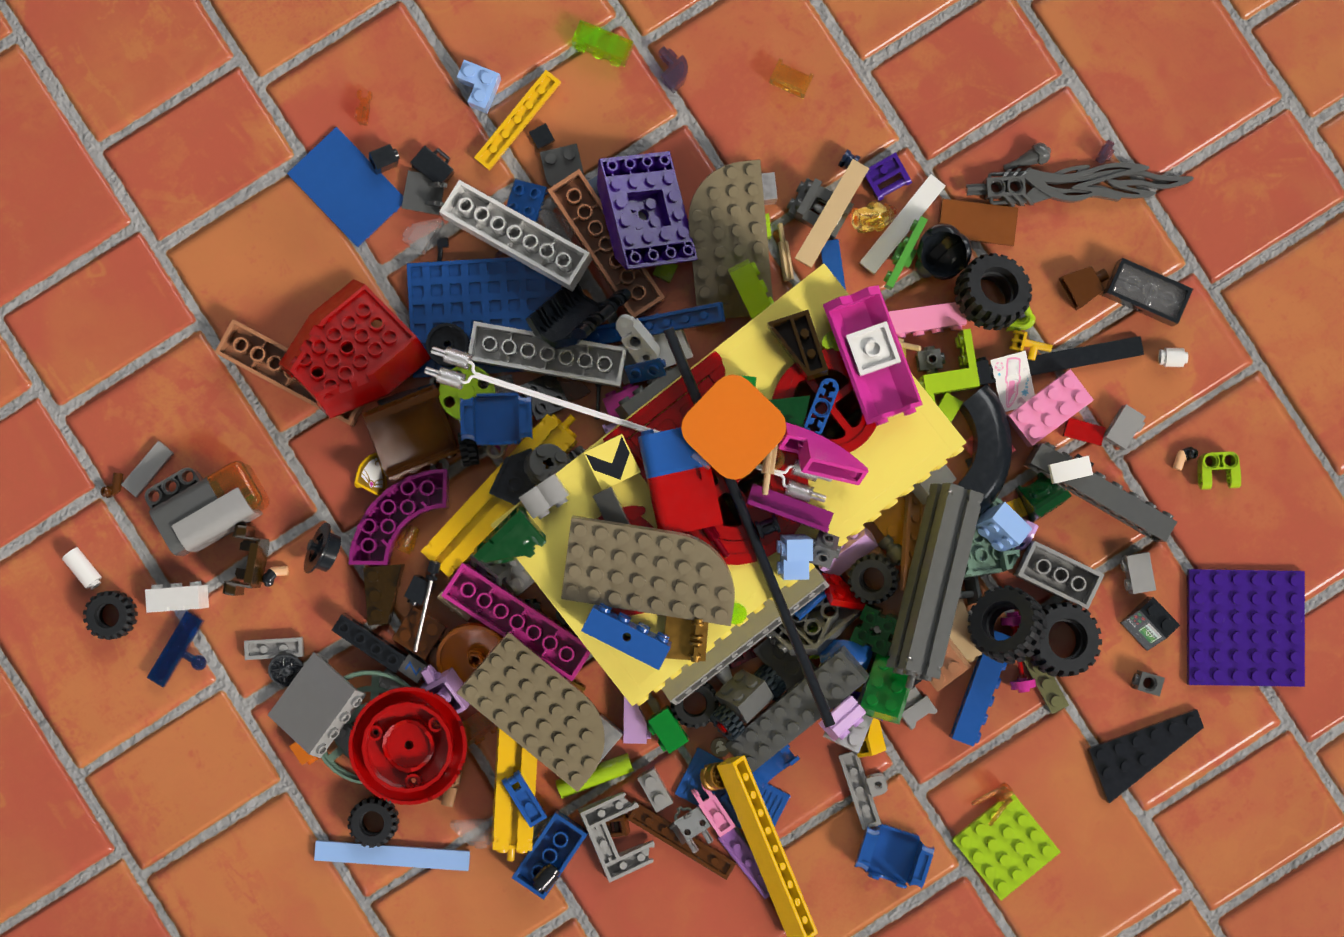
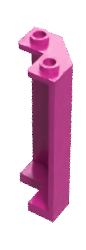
M879 285L866 287L854 294L840 296L823 304L867 425L876 423V426L889 422L888 418L902 413H904V416L917 412L915 408L923 404ZM887 321L901 362L860 376L846 335Z

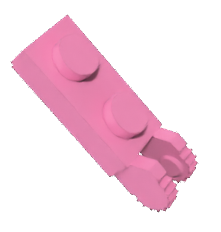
M702 785L703 790L709 796L703 801L699 792L694 788L691 790L692 794L719 837L736 827L712 791H708Z

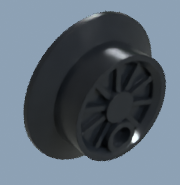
M327 522L319 527L307 545V553L304 560V572L307 574L311 573L315 568L327 572L339 553L341 537L331 533V526Z

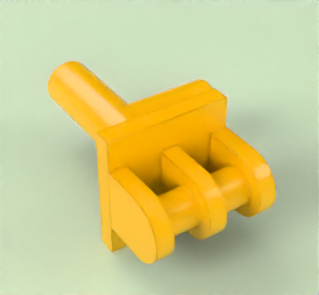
M1013 331L1015 335L1011 339L1013 343L1009 349L1022 352L1025 347H1029L1028 360L1035 361L1038 350L1052 351L1053 345L1028 340V332Z

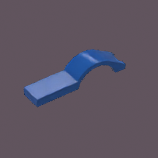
M789 744L752 773L759 791L779 772L792 766L800 759L798 755L794 756L789 750ZM726 791L720 798L733 813L735 810Z

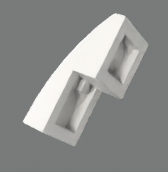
M1089 456L1048 465L1052 484L1093 475Z

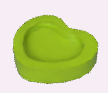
M833 331L828 332L822 339V347L827 350L840 351Z

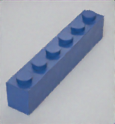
M994 630L995 639L998 641L1011 637ZM983 653L978 656L979 659L976 661L949 735L950 738L973 747L981 738L980 728L987 721L988 714L986 712L988 706L991 707L994 702L995 696L992 695L995 688L998 689L1001 683V678H999L1001 671H1004L1007 666L1006 662L999 663Z

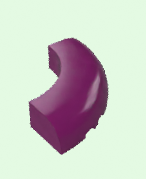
M429 470L408 476L387 488L373 501L357 526L350 547L348 565H391L394 545L401 532L410 522L426 512L449 508L448 470Z

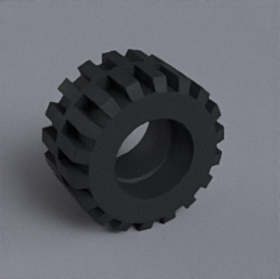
M871 553L859 558L850 567L848 584H851V588L849 589L851 592L854 591V596L860 598L861 602H869L868 604L882 603L890 598L898 589V582H900L898 574L900 572L895 567L896 563L890 561V557H884L880 553ZM870 567L877 568L884 576V585L878 590L868 587L864 581L865 570Z
M120 591L97 593V596L90 598L91 602L86 603L85 607H87V610L83 611V615H86V618L83 621L88 623V626H86L87 630H92L91 634L98 636L99 639L111 640L126 636L128 631L133 630L134 627L132 625L137 623L135 616H138V612L134 610V608H137L136 604H132L133 599L126 597L127 594L120 593ZM108 604H113L119 611L118 622L112 627L107 625L102 617L103 609Z
M707 682L694 691L701 693L706 699V707L701 713L695 715L688 713L684 709L683 701L678 705L670 702L671 711L680 724L688 728H699L706 726L709 722L711 723L709 715L719 707V701L715 696V689Z
M374 796L361 800L351 810V814L348 817L349 824L347 826L351 830L350 836H354L356 838L354 841L362 843L361 846L363 847L369 846V848H374L375 846L380 847L384 843L386 844L398 829L399 818L397 815L399 813L398 810L395 811V805ZM375 811L382 816L384 827L380 832H371L365 827L363 822L365 813Z

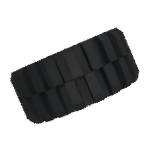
M990 253L989 255H980L979 258L976 257L960 273L955 282L954 294L957 295L955 301L957 305H960V312L967 316L966 319L969 322L973 321L975 326L979 328L983 326L985 330H991L992 328L993 330H1001L1002 328L1009 327L1024 314L1030 306L1029 302L1032 300V294L1030 293L1032 285L1028 283L1030 280L1028 274L1025 275L1023 272L1024 268L1022 266L1019 267L1014 259L1009 260L1007 259L1008 256L1003 254L998 256L997 253ZM981 280H989L997 284L1004 293L1005 304H998L988 299L981 288Z
M1005 585L1004 588L1001 586L994 587V591L989 589L984 592L985 596H979L976 600L978 601L976 606L972 605L970 609L972 615H968L970 625L967 628L968 633L971 634L970 639L972 643L975 644V647L980 652L999 663L1014 664L1015 660L1022 662L1025 661V656L1031 657L1034 655L1033 651L1035 648L1039 650L1042 645L1040 641L1041 639L1044 640L1046 633L1043 631L1047 629V622L1043 620L1046 618V615L1039 602L1018 587L1013 588ZM1018 609L1021 615V622L1017 632L1006 640H996L994 625L997 618L1007 610Z
M1059 602L1043 606L1042 610L1046 615V618L1043 620L1047 622V629H1044L1043 632L1046 633L1044 640L1041 639L1040 644L1042 645L1039 650L1035 648L1033 651L1034 655L1031 656L1032 660H1030L1032 665L1039 666L1038 670L1042 673H1047L1049 676H1075L1089 669L1088 666H1093L1096 662L1094 657L1099 656L1101 652L1098 646L1102 645V639H1099V634L1102 633L1101 629L1095 625L1098 623L1097 620L1090 618L1091 613L1087 609L1082 610L1081 605H1072L1071 602ZM1059 621L1067 623L1074 631L1076 637L1074 651L1067 658L1057 656L1049 645L1050 629Z

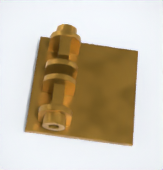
M666 616L665 634L670 637L669 641L672 644L665 658L691 660V662L705 661L708 623L703 622V619L689 620Z

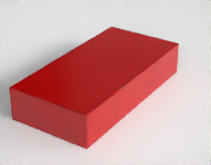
M1069 418L1066 421L1063 437L1101 446L1106 427Z

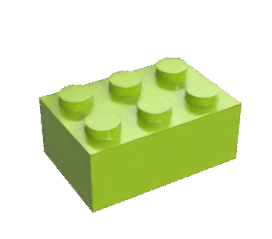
M747 259L728 269L752 319L774 303L772 297H767L766 295L769 291L765 282L757 277L760 272L755 262L751 263Z

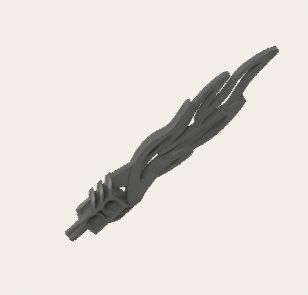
M1109 163L1089 169V165H1080L1065 168L1055 173L1043 172L1032 168L1020 171L1022 168H1018L1010 172L1012 169H1008L1006 172L990 173L988 178L983 181V184H966L965 192L966 196L984 195V200H989L993 205L1006 204L1010 207L1015 206V204L1018 206H1025V204L1032 206L1034 203L1047 199L1075 203L1088 198H1101L1117 202L1121 198H1147L1156 194L1154 191L1127 186L1170 189L1187 184L1194 177L1157 175L1147 172L1150 168L1149 166L1135 163ZM1071 171H1076V173L1066 174ZM1133 175H1136V176H1141V177H1145V178L1152 179V180L1175 182V183H1172V184H1155V183H1151V182H1147V181H1142V180H1114V179H1115V178H1119V177H1124V176H1133ZM1106 181L1113 188L1136 194L1123 193L1107 187L1097 186L1095 184ZM1025 182L1033 188L1027 194ZM1083 182L1070 189H1060L1047 185ZM1011 183L1017 186V192L1010 189ZM992 184L998 186V193H995L991 190ZM1068 193H1079V194H1084V195H1065V194H1068Z

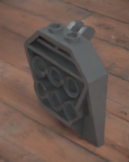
M813 564L821 574L824 573L819 569L818 565ZM826 596L800 621L796 620V617L792 615L807 655H820L861 615L863 610L830 605ZM829 611L835 612L832 616H826V613ZM783 623L766 635L771 641V645L777 646L781 654L788 652L791 656H796ZM812 627L818 628L816 632H809Z

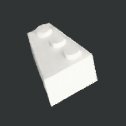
M201 581L189 582L190 586L182 587V583L170 584L171 588H163V584L151 585V589H145L146 613L209 608L208 585H202Z

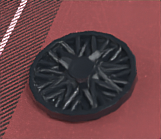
M282 653L276 655L271 660L268 666V674L276 684L288 687L304 665L297 656Z

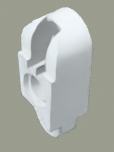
M628 314L621 315L616 322V330L622 337V343L636 363L659 358V345L639 319L636 318L635 320L633 316ZM633 337L639 338L640 341L635 340Z

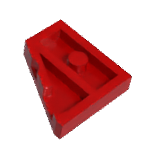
M822 573V576L830 585L824 590L830 605L857 610L864 609L866 604L861 602L860 598L854 596V591H850V586L839 575Z

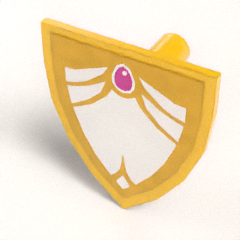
M377 453L368 455L358 466L354 485L356 488L362 487L380 496L386 490L387 479Z

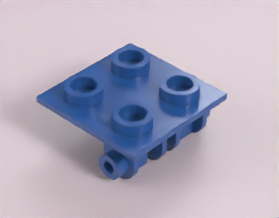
M515 179L506 206L530 220L538 222L539 211H542L541 206L544 205L542 202L545 195H547V187Z

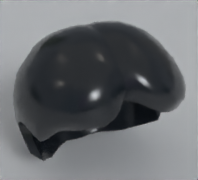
M938 224L932 226L925 231L918 244V259L915 263L916 273L923 278L952 279L966 268L970 262L972 249L969 239L961 234L953 225Z

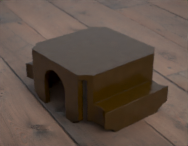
M235 525L232 537L248 539L240 543L239 549L249 551L246 569L236 568L235 571L237 579H243L244 582L224 581L222 594L238 596L244 595L245 587L261 588L270 543L269 539L254 537L255 526Z

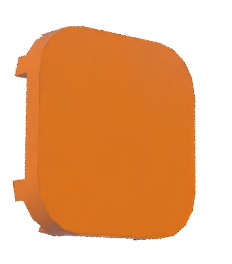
M732 374L718 380L686 413L682 420L681 430L686 442L719 474L725 478L736 480L750 474L779 444L786 432V421L780 410L753 384L742 376Z

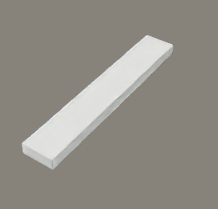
M931 174L859 264L874 275L910 231L914 219L918 220L946 185Z

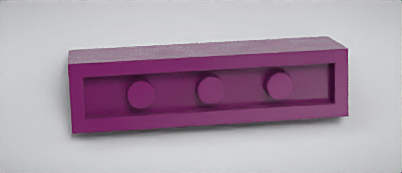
M756 484L752 485L746 504L828 533L833 512L770 489L768 495H762L763 487Z

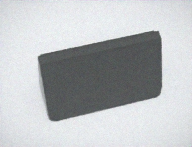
M612 487L593 495L605 521L630 524Z

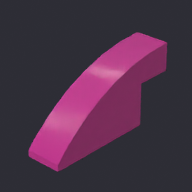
M786 423V432L778 444V449L798 453L801 472L860 485L869 472L863 463L829 439L800 426Z

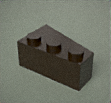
M809 310L767 323L770 332L807 381L828 375V367Z
M405 564L363 568L368 626L391 623Z

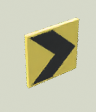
M623 434L583 452L602 491L641 472Z

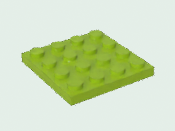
M1012 791L1008 792L952 838V841L1001 901L1061 853Z

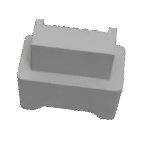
M914 686L913 690L910 689L902 719L909 729L912 730L915 728L918 720L929 713L935 714L938 711L926 694L922 696Z

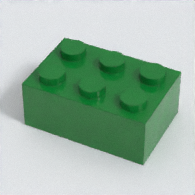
M877 653L861 707L866 711L865 715L900 724L910 689L905 688L908 675L893 673L892 668L886 667L890 656L884 657Z

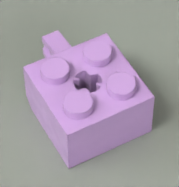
M430 664L421 671L425 682L420 688L443 697L454 707L457 713L468 708L470 704L457 694L458 689L464 683L453 668L440 673Z

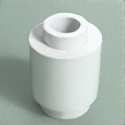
M1184 348L1160 349L1158 354L1159 365L1164 367H1184V364L1188 363V352H1185Z

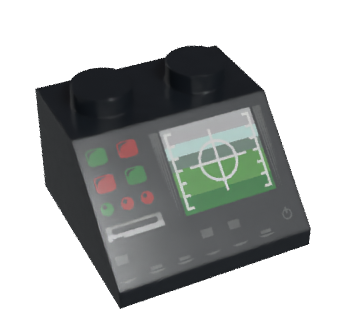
M1149 596L1120 622L1146 651L1167 639L1180 626L1154 597Z

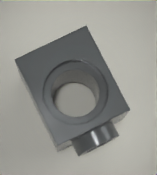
M1138 670L1132 678L1133 689L1160 696L1165 678ZM1148 677L1151 683L1149 687L1145 688L1143 681Z

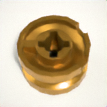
M721 762L706 764L704 769H701L700 780L708 791L725 788L717 769V765Z

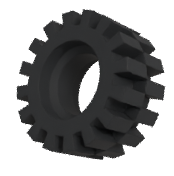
M461 432L458 433L459 449L464 467L478 465L480 461L477 443L471 439L461 441Z

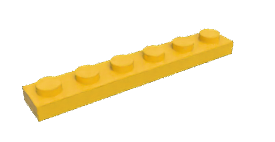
M545 70L476 154L474 159L490 171L558 88L561 81Z

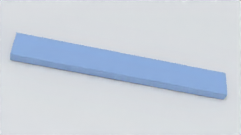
M316 840L314 861L469 871L470 850L382 845L369 848V846H361L362 843Z

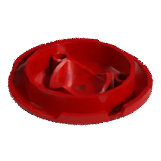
M418 687L391 689L372 699L356 717V722L353 723V729L349 736L350 763L361 783L377 797L400 805L425 803L445 793L460 775L461 767L464 766L463 763H465L467 755V735L457 711L440 695L433 694V692L430 693L429 690L426 691V689ZM435 721L439 722L438 726H435ZM374 730L378 731L377 735L374 734ZM406 741L413 742L412 749H407L405 747ZM412 778L416 779L415 783L411 781Z

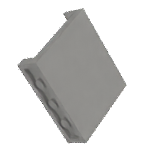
M313 652L268 716L309 755L321 758L333 740L339 735L343 726L350 720L356 708L362 703L366 694L357 690L328 664L329 661L325 657Z

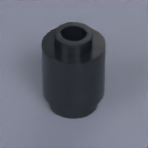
M549 862L533 877V886L539 892L543 890L547 892L559 879L558 876L561 872Z

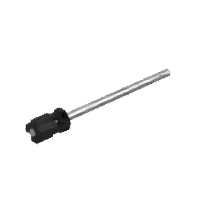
M430 560L427 571L430 574L426 575L429 584L414 645V652L418 650L433 581L438 579L435 574L439 573L441 563L438 561Z

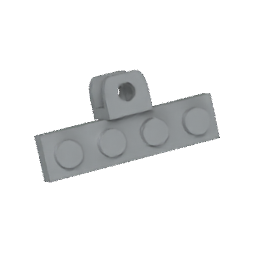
M849 751L840 754L839 759L862 829H866L867 825L870 828L881 825L873 797L882 795L888 790L884 774L879 772L866 776L857 753ZM879 781L882 785L877 786L875 783Z

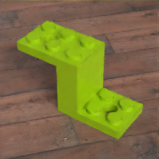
M971 328L960 331L957 337H955L956 348L960 349L961 355L958 356L959 367L963 369L927 374L918 378V382L934 402V395L971 390L980 386Z

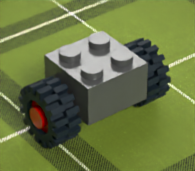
M763 664L753 674L741 669L715 694L720 706L709 715V718L714 723V727H717L724 737L726 736L728 740L734 741L745 731L742 721L748 723L771 700L776 701L787 690V686L784 684V680H781V676H778L777 672L773 671L768 665Z

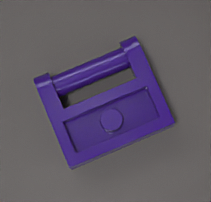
M896 152L870 166L865 175V179L878 202L898 188L912 183ZM897 174L901 175V179L881 190L877 186Z

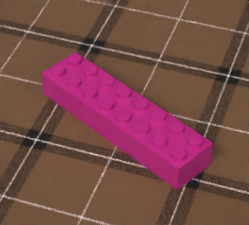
M466 562L460 565L441 595L503 637L509 631L557 672L571 681L575 679L591 654L575 633L509 590L498 586L495 581Z

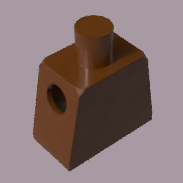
M1090 266L1066 274L1059 278V281L1075 310H1078L1104 290L1101 283L1109 279V275L1105 269L1095 273L1093 267Z

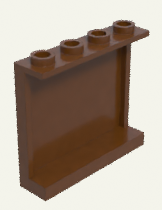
M434 384L361 413L385 476L389 481L399 480L404 474L409 472L416 473L421 470V467L435 465L440 459L445 457L447 459L457 455V452H460L445 411L440 403L439 390Z

